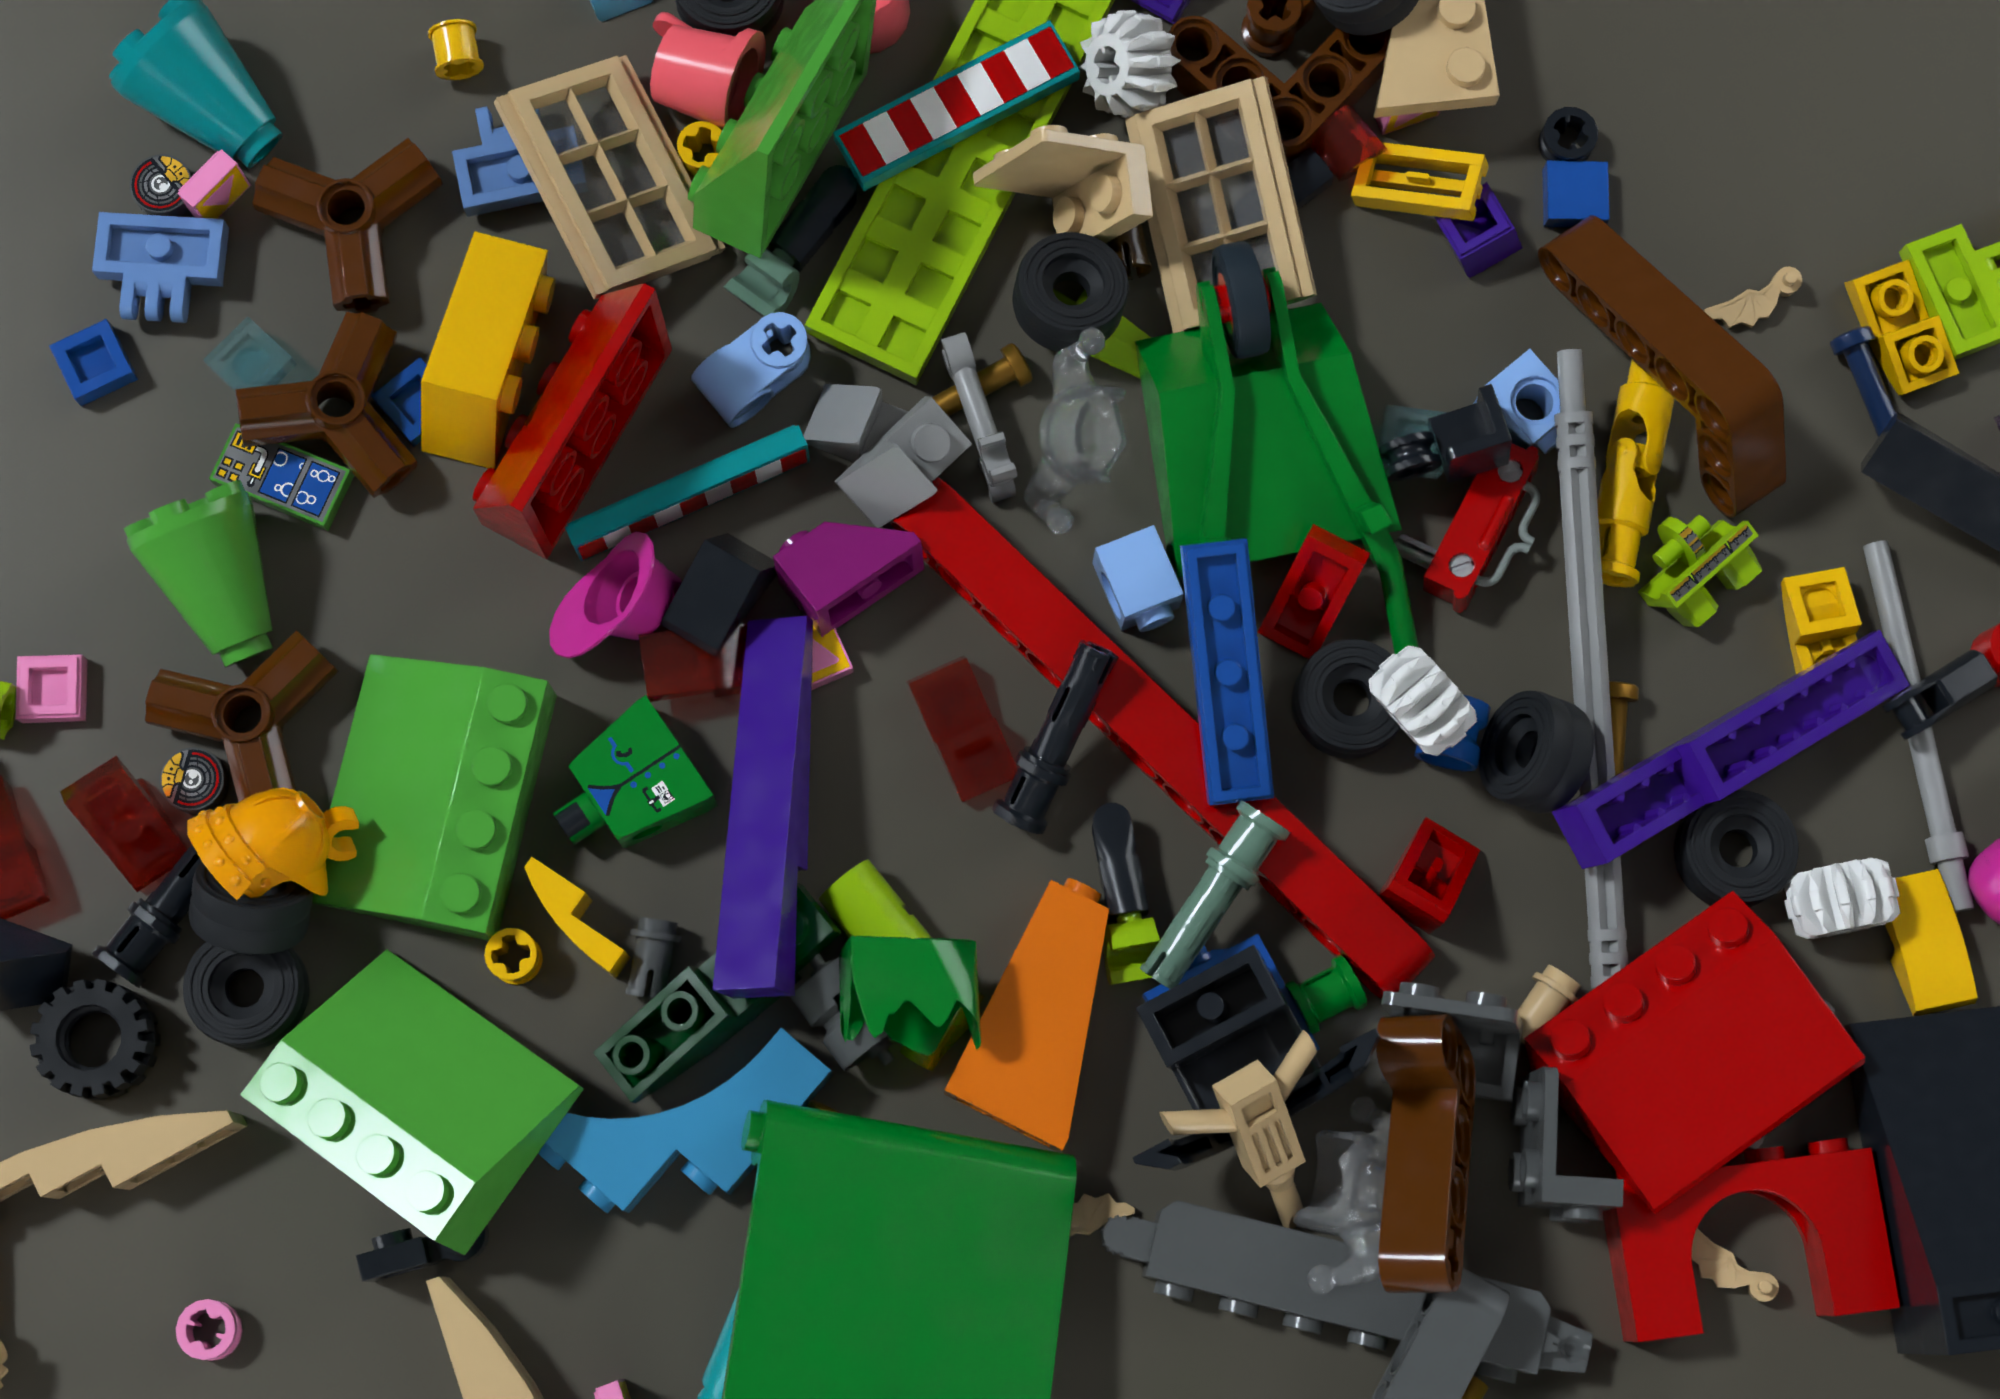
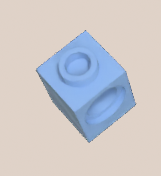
M1528 349L1486 385L1492 384L1512 438V443L1524 449L1530 446L1539 447L1544 454H1547L1556 447L1557 434L1554 415L1560 413L1558 379L1534 352ZM1530 399L1535 401L1541 407L1544 418L1540 420L1525 418L1518 411L1516 400Z
M1154 525L1095 548L1092 564L1121 631L1137 625L1140 632H1146L1174 619L1173 610L1180 607L1184 593Z

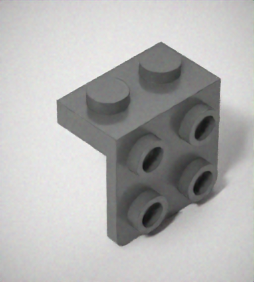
M1400 982L1399 992L1383 991L1381 1005L1390 1017L1450 1014L1473 1055L1476 1073L1475 1097L1513 1103L1523 1023L1518 1011L1506 1005V997L1485 992L1468 991L1465 1002L1450 1000L1439 995L1440 988L1413 982ZM1381 1075V1082L1388 1084L1384 1076Z
M1541 1067L1523 1076L1522 1085L1515 1086L1513 1103L1510 1102L1511 1124L1520 1126L1519 1152H1511L1508 1165L1509 1190L1518 1192V1207L1549 1209V1221L1564 1223L1603 1221L1604 1210L1623 1207L1624 1179L1556 1175L1559 1073L1556 1067Z

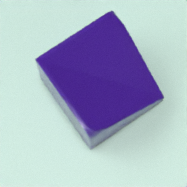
M1487 182L1482 184L1483 189L1480 199H1476L1475 207L1477 211L1474 221L1434 216L1457 260L1469 278L1523 249L1515 227Z

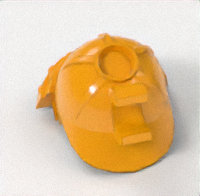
M282 787L255 793L236 804L228 803L217 807L215 810H202L197 816L187 820V835L201 861L213 877L236 900L243 894L249 898H258L272 887L286 881H293L315 894L326 896L329 892L326 859L329 858L339 862L348 861L357 856V850L351 837H334L343 830L359 829V821L354 809L347 806H337L323 813L307 794Z

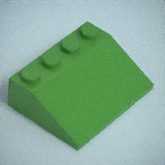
M815 0L804 9L793 29L784 27L781 30L771 53V61L773 63L766 75L760 72L755 74L744 98V107H746L738 121L730 118L722 129L716 146V153H718L710 168L702 165L693 178L688 192V200L694 202L693 229L758 258L762 257L867 75L876 0Z
M370 654L330 807L331 809L337 806H347L354 809L359 821V829L343 830L334 837H351L357 850V856L351 860L339 862L329 858L326 859L329 892L326 896L314 893L312 903L487 941L500 931L557 695L548 680L486 667Z
M386 949L284 1036L240 1095L432 1240L466 1255L584 1088Z

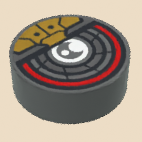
M165 154L150 156L141 161L134 169L130 178V192L134 201L146 215L180 217L188 211V208L178 195V190L193 175L187 166L176 157Z
M191 747L175 752L166 760L160 772L159 784L163 796L171 805L185 813L198 814L202 810L206 811L216 808L223 801L229 788V775L223 762L211 752L202 748Z

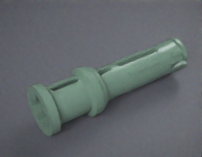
M1242 800L1236 807L1240 815L1218 847L1210 846L1205 854L1208 857L1204 862L1209 867L1169 925L1155 949L1140 967L1143 972L1151 975L1153 979L1169 989L1180 983L1241 889L1244 888L1248 891L1251 886H1256L1259 881L1256 872L1277 840L1285 841L1291 833Z

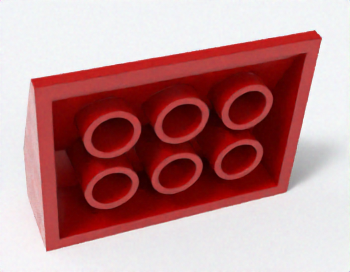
M645 283L601 295L592 311L584 309L579 314L569 334L568 340L572 345L560 364L554 361L547 367L537 387V394L540 398L529 416L521 414L515 420L505 440V447L508 448V451L496 470L490 467L483 473L474 489L472 499L476 504L473 510L483 526L546 560L549 558L565 531L567 523L571 521L672 351L656 289Z
M1733 890L1524 1038L1531 1072L1541 1067L1558 1068V1104L1654 1215L1865 1063L1864 1054L1778 937Z

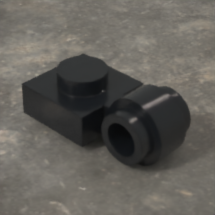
M486 1225L466 1255L456 1252L428 1236L413 1239L411 1228L374 1237L371 1239L374 1250L356 1255L362 1282H377L436 1265L438 1262L449 1259L459 1262L472 1260L485 1249L489 1239L488 1225Z

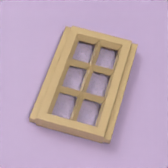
M627 55L621 57L614 56L508 91L507 94L496 97L494 105L594 300L600 298L601 295L646 283L709 260L712 256L720 254L725 250L726 247L722 241L693 229L694 202L688 200V192L692 181Z
M1267 77L1247 79L1140 112L1125 119L1130 143L1145 145L1153 217L1148 219V225L1173 333L1200 328L1196 284L1210 280V285L1213 284L1211 269L1212 252L1215 247L1223 244L1246 241L1251 245L1261 271L1266 268L1275 267L1282 279L1287 305L1317 296Z

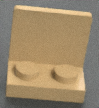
M1061 125L1041 126L1032 130L1030 137L1016 146L997 152L992 161L973 172L974 186L1052 198L1054 209L1053 225L1056 234L1064 232L1083 233L1095 237L1106 244L1153 217L1145 145L1118 141V137L1114 134L1100 133L1086 136L1068 133L1067 128Z

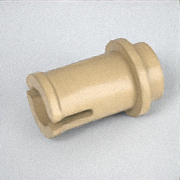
M1547 965L1542 974L1539 972L1534 973L1532 979L1536 984L1518 1009L1523 1023L1521 1040L1523 1044H1525L1524 1038L1565 1010L1569 1004L1572 1005L1579 1000L1575 995L1581 985L1551 965Z

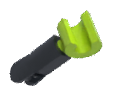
M1106 803L1101 805L1094 814L1092 837L1099 863L1098 871L1105 907L1109 908L1108 922L1117 921L1116 924L1106 925L1104 936L1106 975L1109 985L1152 978L1151 975L1143 972L1140 967L1155 949L1160 938L1154 918L1142 919V916L1148 915L1149 906L1139 855L1136 854L1137 848L1131 816L1123 805Z

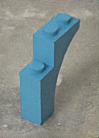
M780 1028L766 1046L743 1069L706 1095L661 1113L635 1118L606 1119L566 1113L538 1154L557 1170L565 1162H568L586 1178L578 1189L607 1214L615 1205L622 1211L630 1213L680 1154L688 1159L680 1170L703 1191L711 1195L719 1186L727 1194L731 1195L755 1168L752 1165L751 1152L744 1151L741 1148L743 1127L748 1111L759 1112L764 1100L806 1107L809 1101L813 1100L832 1078L833 1073L784 1029Z

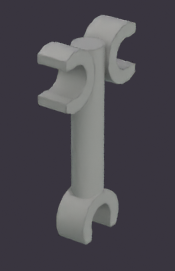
M963 332L941 339L944 348L942 350L943 359L948 373L955 383L980 455L978 465L981 473L983 472L985 475L990 500L994 503L1016 496L1013 480L1017 477L1014 462L1011 463L1003 431H997L976 371V364L968 337Z

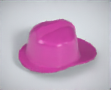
M634 532L625 536L604 560L579 580L565 595L554 614L549 629L550 646L555 654L568 659L581 656L596 647L608 636L641 640L650 636L659 627L682 580L655 558L654 544L648 534Z

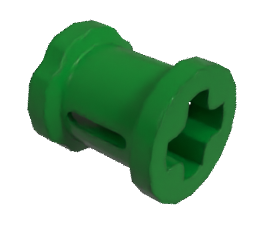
M1342 955L1331 959L1330 968L1299 984L1293 980L1285 983L1289 994L1301 1012L1305 1024L1312 1035L1320 1031L1319 1024L1350 1007L1358 1011L1367 1006V998L1361 983L1350 964Z

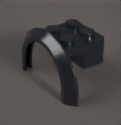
M1255 945L1242 950L1136 1007L1166 1067L1174 1072L1193 1110L1220 1109L1212 1085L1257 1059L1274 1075L1302 1031L1263 956ZM1374 1028L1339 1047L1341 1052L1323 1066H1321L1315 1055L1285 1101L1289 1116L1292 1117L1324 1099L1366 1070L1381 1038L1377 1029ZM1229 1132L1192 1134L1177 1140L1168 1138L1134 1156L1133 1160L1138 1165L1176 1171L1213 1157L1234 1147Z

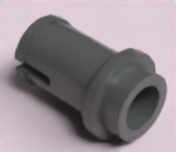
M639 917L638 928L630 930V935L636 936L628 988H626L625 994L644 997L649 970L652 971L648 998H654L668 985L674 944L681 943L682 941L681 936H676L678 923Z

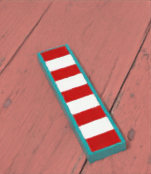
M1049 20L834 131V141L862 190L866 191L1079 80L1080 70Z
M794 424L569 522L565 529L580 561H585L614 548L629 534L634 532L649 533L809 463L808 444L799 425L795 426Z

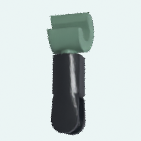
M835 165L825 170L806 195V199L801 200L778 228L769 243V249L766 248L761 258L748 254L744 259V262L748 264L747 267L739 275L731 278L723 286L724 289L763 317L770 313L785 312L797 290L799 272L802 271L833 233V229L842 222L856 204L857 179L851 169L842 165Z

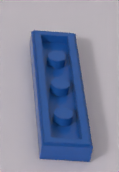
M1246 538L1180 545L1207 803L1211 806L1236 803L1241 800L1253 801L1274 798L1248 541Z

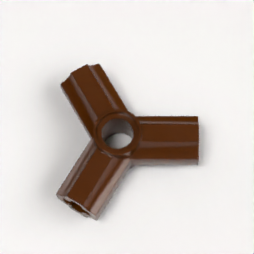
M407 138L352 179L342 178L334 180L273 157L267 165H263L255 182V194L252 205L258 212L325 236L334 308L337 311L366 313L377 311L380 307L390 304L382 244L384 227L431 194L443 183L425 155L415 143H412ZM354 207L365 209L358 221L349 225L337 223L339 216L345 210Z
M346 312L321 371L312 381L235 389L243 447L320 439L329 443L373 498L384 493L387 494L402 483L417 467L418 462L369 403L397 339V331L388 327L382 320L363 312ZM336 397L350 403L353 409L345 416L331 417L323 413L319 406L325 400Z
M296 630L239 685L231 686L160 669L155 679L151 681L145 700V722L149 725L223 742L238 802L255 793L283 787L297 791L282 735L284 725L339 671ZM251 705L260 706L262 714L259 724L249 732L237 733L235 719L238 713Z

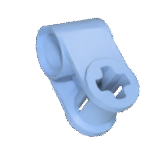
M784 312L770 313L762 317L733 342L708 356L691 375V380L731 428L737 427L755 416L771 398L794 380L801 377L808 369L811 351L807 340V332L802 322L793 315ZM777 338L784 345L791 342L793 352L786 357L778 350L772 352L770 343Z

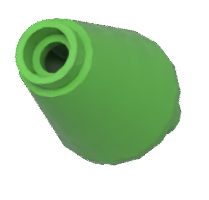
M235 480L206 492L205 498L190 504L187 503L186 499H180L149 512L150 517L123 528L132 554L212 655H220L225 668L273 648L267 635L273 629L254 508L241 480Z

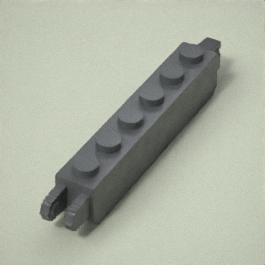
M1179 1200L1157 1211L1154 1222L1135 1217L1127 1219L1126 1215L1122 1217L1116 1215L1114 1218H1108V1222L1098 1231L1101 1234V1247L1104 1246L1106 1252L1110 1251L1112 1255L1118 1253L1121 1258L1144 1263L1142 1277L1156 1280L1153 1293L1192 1302L1195 1290L1220 1296L1218 1305L1220 1310L1251 1318H1257L1259 1306L1284 1312L1283 1326L1319 1335L1322 1333L1324 1323L1349 1329L1347 1342L1386 1351L1388 1339L1401 1342L1425 1293L1386 1292L1379 1274V1251ZM1481 1277L1508 1291L1510 1298L1503 1319L1477 1367V1375L1516 1384L1518 1372L1537 1375L1538 1369L1585 1373L1592 1347V1333L1551 1317V1307L1540 1291Z

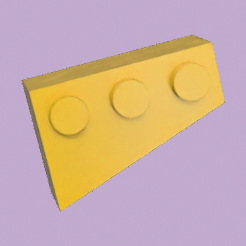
M474 231L421 380L422 452L495 469L510 414L515 413L522 388L521 374L524 363L531 364L537 347L539 327H536L535 324L538 313L548 314L554 295L556 278L547 276L548 250Z

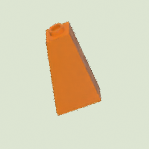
M1067 878L1064 885L1050 880L980 1019V1047L976 1050L971 1036L944 1090V1095L1059 1153L1063 1151L1069 1139L1109 908L1098 903L1102 896L1098 891L1072 878Z

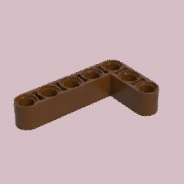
M1188 16L1174 23L1168 32L1175 35L1170 49L1171 55L1181 60L1172 66L1171 74L1178 85L1175 88L1186 98L1247 79L1267 77L1278 124L1291 127L1298 135V137L1292 140H1282L1288 164L1309 147L1313 149L1382 76L1391 28L1378 34L1364 36L1349 34L1337 28L1303 65L1283 83L1213 22L1200 16ZM1366 41L1375 47L1377 53L1372 55L1360 54L1354 50L1351 43ZM1185 47H1195L1201 50L1206 57L1202 60L1190 61L1183 58L1178 51ZM1319 82L1327 83L1338 94L1329 98L1321 97L1313 92L1310 85ZM1239 109L1210 117L1247 149Z
M1590 215L1538 250L1540 265L1554 287L1695 417L1701 483L1707 496L1721 513L1733 518L1786 482L1783 396L1771 372L1756 357L1597 216Z

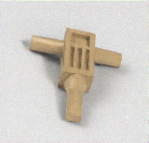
M1305 1030L1301 1031L1274 1075L1257 1059L1212 1085L1220 1109L1159 1112L1164 1125L1172 1135L1229 1132L1242 1167L1260 1188L1266 1186L1270 1190L1282 1226L1290 1229L1308 1220L1294 1182L1295 1168L1306 1162L1285 1104V1101L1317 1053L1311 1037Z

